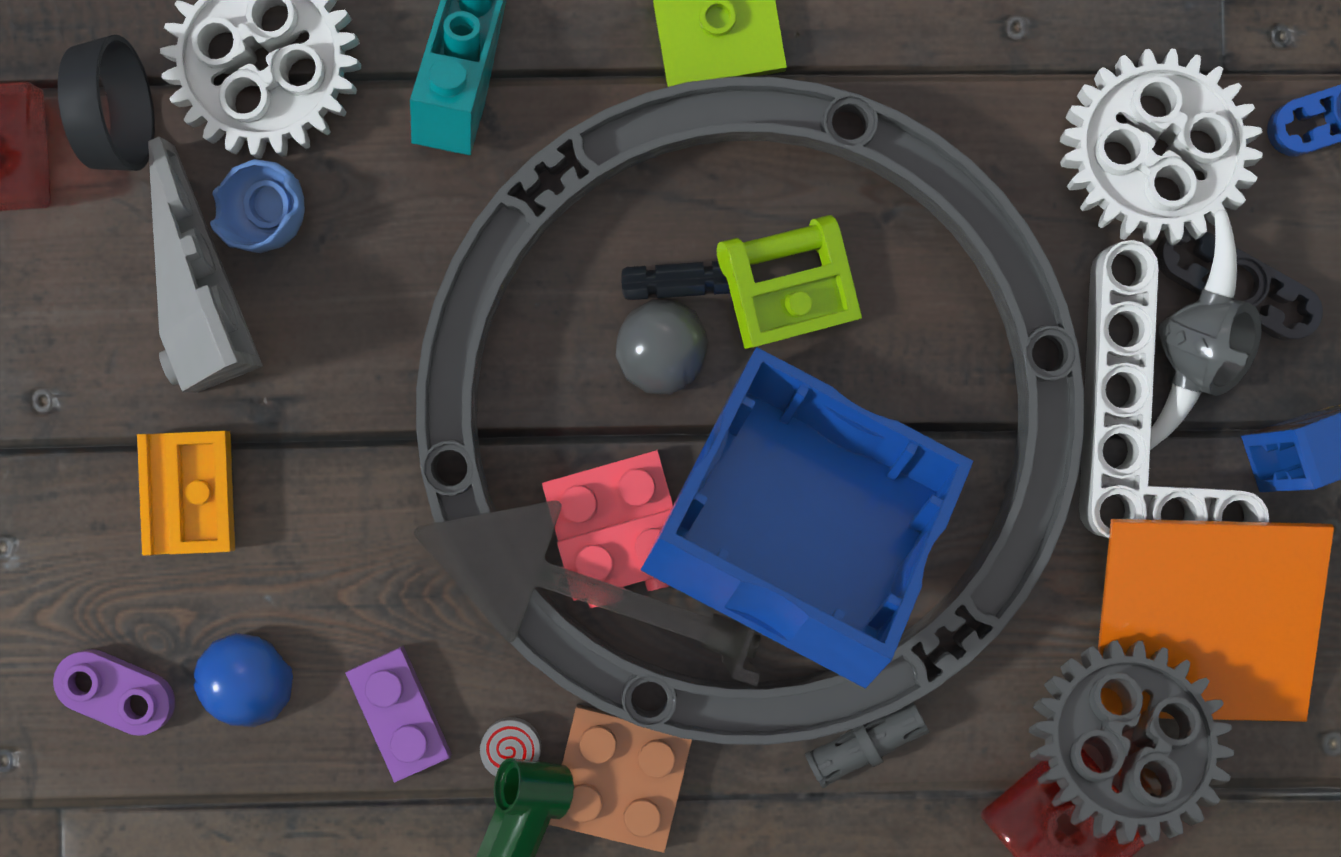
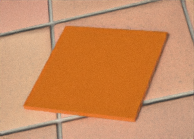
M1111 519L1098 643L1099 653L1103 657L1104 647L1110 642L1118 640L1126 656L1127 650L1132 644L1137 641H1143L1147 659L1162 647L1168 649L1167 666L1170 668H1174L1187 659L1191 663L1186 679L1191 684L1206 677L1210 681L1201 694L1204 701L1222 700L1224 703L1219 710L1211 714L1213 720L1307 722L1334 526L1321 523ZM1102 688L1100 697L1106 710L1112 714L1121 715L1122 702L1120 697L1111 689ZM1144 691L1142 692L1141 715L1147 710L1150 701V695ZM1160 712L1159 714L1161 719H1174L1173 716L1166 712Z

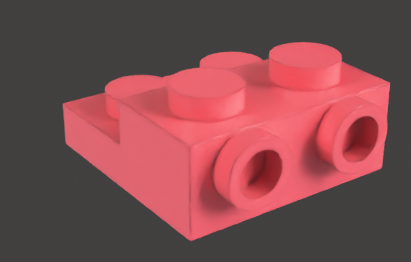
M658 450L542 483L573 601L587 598L589 608H594L623 599L621 587L645 581L647 591L669 587L666 583L641 571L673 507Z

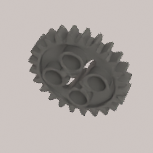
M1118 640L1104 647L1103 657L1092 646L1081 653L1082 665L1072 658L1061 665L1060 668L1065 679L1053 676L1044 684L1047 691L1055 699L1041 698L1033 706L1036 711L1047 718V721L1037 722L1029 727L1030 734L1045 739L1044 746L1030 753L1031 759L1048 761L1051 768L1038 778L1039 784L1057 782L1061 788L1051 802L1054 807L1071 800L1076 805L1071 817L1072 824L1081 823L1091 816L1095 818L1093 825L1094 837L1100 838L1107 835L1115 826L1118 843L1123 845L1134 840L1137 830L1143 843L1147 845L1159 841L1160 828L1170 839L1183 834L1182 821L1190 826L1202 822L1204 817L1198 805L1208 808L1218 804L1220 801L1218 795L1209 785L1224 784L1230 781L1231 777L1224 770L1217 767L1216 763L1234 756V750L1219 745L1217 737L1232 730L1231 724L1214 722L1211 715L1224 705L1223 701L1210 700L1205 702L1201 696L1210 682L1207 677L1191 684L1186 679L1191 662L1186 659L1174 668L1168 667V649L1162 647L1147 659L1143 641H1137L1128 648L1126 656ZM1102 688L1111 689L1120 697L1122 702L1121 715L1112 714L1106 710L1100 697ZM1144 691L1150 695V701L1147 710L1141 715L1142 692ZM1160 712L1170 714L1177 721L1179 727V737L1177 739H1172L1165 735L1160 728ZM1135 727L1131 742L1135 746L1140 747V750L1127 756L1130 749V740L1122 736V734ZM1084 743L1094 746L1102 754L1104 764L1101 773L1093 772L1084 764L1081 756ZM1121 768L1120 792L1115 793L1111 786L1115 774ZM1142 768L1150 769L1159 778L1161 792L1158 797L1151 796L1142 787L1140 781Z

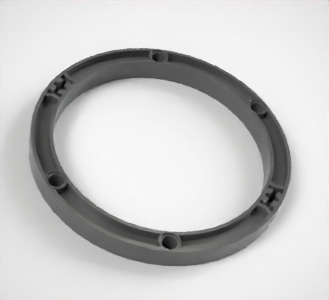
M725 77L670 86L644 93L609 107L564 132L531 157L498 190L473 222L453 256L435 297L422 343L416 386V433L421 474L432 516L447 553L469 593L495 628L531 664L562 688L589 704L637 726L679 738L712 743L771 745L824 737L860 727L892 714L935 690L967 666L1000 634L1035 586L1050 560L1066 522L1078 479L1084 436V387L1079 347L1068 305L1053 268L1032 230L1004 192L971 159L939 134L907 115L862 95L819 83L785 78ZM841 112L854 113L862 121L864 127L863 135L854 140L843 139L833 129V117ZM728 141L784 143L804 146L839 156L875 172L903 189L926 207L953 234L969 255L993 296L1004 323L1012 352L1018 392V432L1013 467L1004 500L991 531L972 564L951 591L930 612L903 632L892 661L866 689L831 670L797 678L765 682H733L692 677L657 667L626 654L594 635L560 607L540 586L522 562L503 529L490 497L481 462L477 429V391L482 356L491 323L507 286L523 259L544 232L570 206L601 183L632 166L659 155L688 147ZM573 148L579 167L585 172L586 176L579 179L574 166L571 167L560 179L564 187L561 193L555 195L553 191L548 189L534 199L537 207L544 211L537 217L526 202L515 196L524 189L529 198H531L542 187L539 175L545 170L552 175L559 174L568 166L567 159L563 154ZM1040 338L1051 340L1059 352L1057 364L1050 371L1040 369L1032 357L1034 344ZM449 450L459 452L467 463V474L457 485L445 483L437 472V463L440 456ZM959 607L967 615L982 622V625L976 630L966 624L959 629L953 636L957 647L950 653L940 647L927 658L935 666L927 672L924 663L911 650L917 644L918 648L928 655L940 643L939 638L935 635L939 628L945 627L953 632L963 625L966 620L955 614ZM649 681L661 685L667 694V700L664 705L653 711L639 708L633 700L632 693L641 683Z

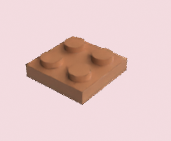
M577 704L562 765H566L570 769L573 776V799L566 815L561 819H551L549 825L665 853L692 740L643 728L600 709Z

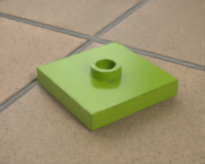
M653 0L667 87L692 81L725 77H755L786 71L787 66L775 0Z

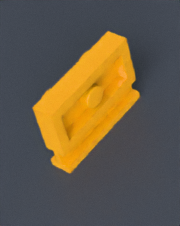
M230 431L137 434L142 556L235 551Z

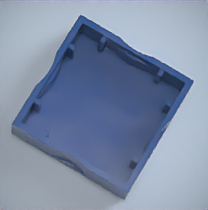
M756 347L728 397L641 571L866 689L893 659L921 591L924 567L928 554L935 541L948 525L974 461L897 420L888 419L861 408L840 394L834 387Z

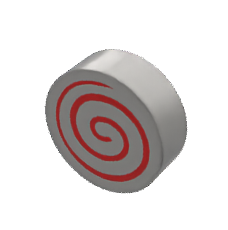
M516 717L503 718L493 723L484 734L480 745L482 763L495 777L501 763L507 758L538 761L541 754V740L536 729L529 722Z

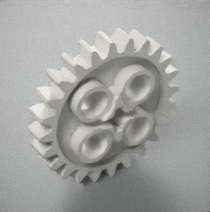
M177 0L175 6L186 18L183 24L165 23L164 26L167 31L178 39L177 45L160 48V54L177 64L176 67L162 73V79L169 84L182 85V88L177 90L169 99L171 103L179 108L193 105L187 112L184 121L193 128L207 122L203 138L212 144L220 140L226 133L225 149L233 154H237L244 142L248 141L250 154L255 158L261 159L265 152L266 143L270 142L275 152L281 157H285L288 151V139L292 137L301 146L308 149L310 148V139L307 130L314 126L320 132L326 135L330 134L329 126L323 117L328 111L339 116H345L347 112L336 98L339 93L356 94L357 92L356 87L344 78V73L360 70L361 63L356 58L345 55V51L356 47L360 42L354 33L339 32L352 19L345 9L330 12L337 0H198L194 6ZM277 5L287 7L288 18L285 24L278 30L264 31L261 24L265 12ZM220 33H232L234 41L231 51L223 58L211 59L208 49L212 38ZM301 33H309L310 36L306 42L290 45L298 39ZM263 47L269 52L266 56L268 67L260 71L254 66L257 62L255 51ZM302 59L314 60L316 69L312 80L301 86L291 85L288 77L292 65ZM222 73H232L224 79L221 85H214V78ZM259 86L261 100L257 108L249 113H238L235 106L238 93L245 87Z
M1145 49L1139 58L1137 68L1126 55H1123L1115 65L1116 76L1104 67L1099 69L1094 77L1097 88L1084 84L1077 95L1084 106L1072 105L1065 117L1077 127L1065 129L1060 137V142L1074 147L1076 150L1065 154L1060 162L1061 167L1079 170V173L1071 179L1067 187L1069 190L1086 188L1089 192V195L1080 207L1082 211L1092 209L1097 205L1104 210L1098 224L1100 228H1104L1115 218L1121 221L1120 239L1125 240L1137 227L1143 231L1144 244L1150 246L1157 239L1160 231L1164 230L1169 244L1174 246L1182 240L1184 226L1195 240L1199 239L1207 232L1206 220L1215 226L1214 215L1218 210H1225L1224 206L1237 210L1246 200L1237 188L1249 189L1258 178L1251 171L1244 168L1255 165L1263 156L1262 152L1246 147V144L1254 141L1262 133L1260 127L1243 125V120L1255 107L1253 104L1235 106L1232 99L1237 95L1242 86L1236 83L1222 89L1217 84L1222 75V67H1216L1207 76L1199 73L1201 65L1200 55L1196 54L1187 66L1183 67L1178 65L1176 49H1170L1161 64H1157L1150 49ZM1143 96L1158 98L1166 108V116L1154 117L1148 114L1142 108L1140 98ZM1123 115L1128 124L1119 123L1116 120V116ZM1203 131L1207 133L1214 141L1215 152L1204 153L1198 150L1191 141L1190 132ZM1159 139L1169 145L1162 156L1157 155L1152 150ZM1109 142H1118L1124 145L1131 155V163L1124 165L1112 162L1106 155L1104 145ZM1194 171H1201L1205 179L1198 180ZM1166 177L1173 180L1178 185L1180 199L1172 201L1162 198L1154 186L1155 178Z

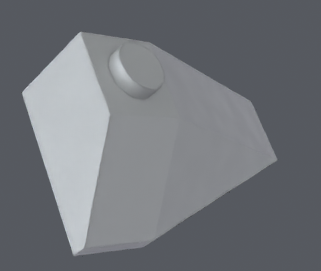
M159 136L148 141L159 335L165 348L164 351L159 352V359L163 371L172 385L179 384L182 392L198 393L263 367L176 147Z

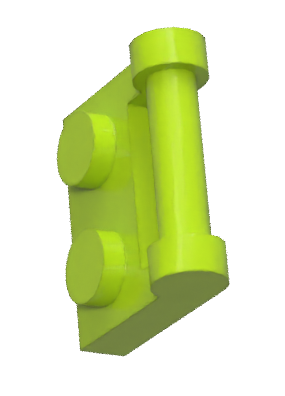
M832 215L814 218L807 227L746 242H742L739 238H733L718 243V263L721 271L727 277L745 349L862 319L841 231L836 219ZM811 250H816L819 253L821 267L758 283L754 282L751 265Z

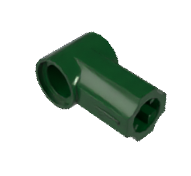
M507 758L503 761L494 781L493 792L496 809L476 857H535L550 820L561 819L566 815L571 806L574 782L570 769L566 765Z

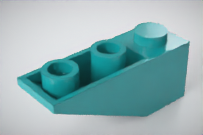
M440 0L410 98L412 144L471 156L485 106L506 0Z

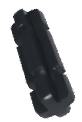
M712 261V266H703V262L655 265V270H646V266H634L622 269L621 273L622 294L627 300L648 299V294H657V298L705 295L707 290H713L714 295L731 294L727 277L721 271L718 261Z

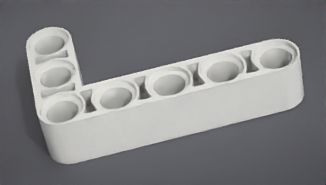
M1135 240L1122 241L1099 252L1092 262L1089 288L1084 436L1079 498L1080 519L1085 528L1095 535L1109 538L1110 528L1102 522L1100 508L1104 500L1111 495H1116L1122 500L1125 508L1123 519L1161 520L1162 507L1170 499L1176 498L1184 507L1183 520L1222 521L1223 511L1226 506L1236 501L1243 509V522H1269L1268 508L1263 500L1254 493L1229 489L1148 485L1158 261L1150 247L1143 242ZM1117 254L1127 256L1135 265L1136 276L1130 286L1120 284L1112 274L1111 266ZM1116 314L1125 316L1133 326L1132 340L1125 347L1117 345L1109 335V324ZM1115 374L1121 375L1127 380L1131 391L1128 401L1120 408L1110 403L1105 390L1108 380ZM1114 434L1124 439L1128 450L1125 461L1116 468L1107 464L1103 457L1104 443Z

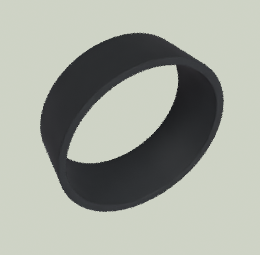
M117 34L70 47L64 53L59 67L58 102L63 127L74 153L85 166L91 169L141 170L149 161L148 141L154 139L155 118L149 82L138 54L128 40ZM99 75L109 106L110 135L101 106Z

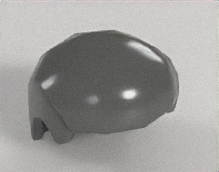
M651 299L632 310L625 318L617 336L616 359L626 380L644 392L672 394L691 384L700 373L707 352V332L696 311L678 300Z

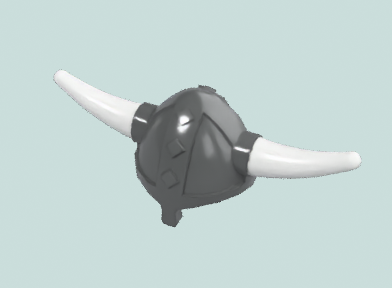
M1218 210L1214 215V258L1205 288L1202 289L1199 300L1174 312L1159 325V336L1162 346L1175 371L1171 380L1172 387L1158 419L1151 427L1150 450L1167 438L1181 424L1194 407L1201 392L1218 396L1227 393L1236 386L1250 369L1259 349L1262 329L1258 310L1254 305L1237 300L1234 297L1237 281V254L1232 227L1225 210Z

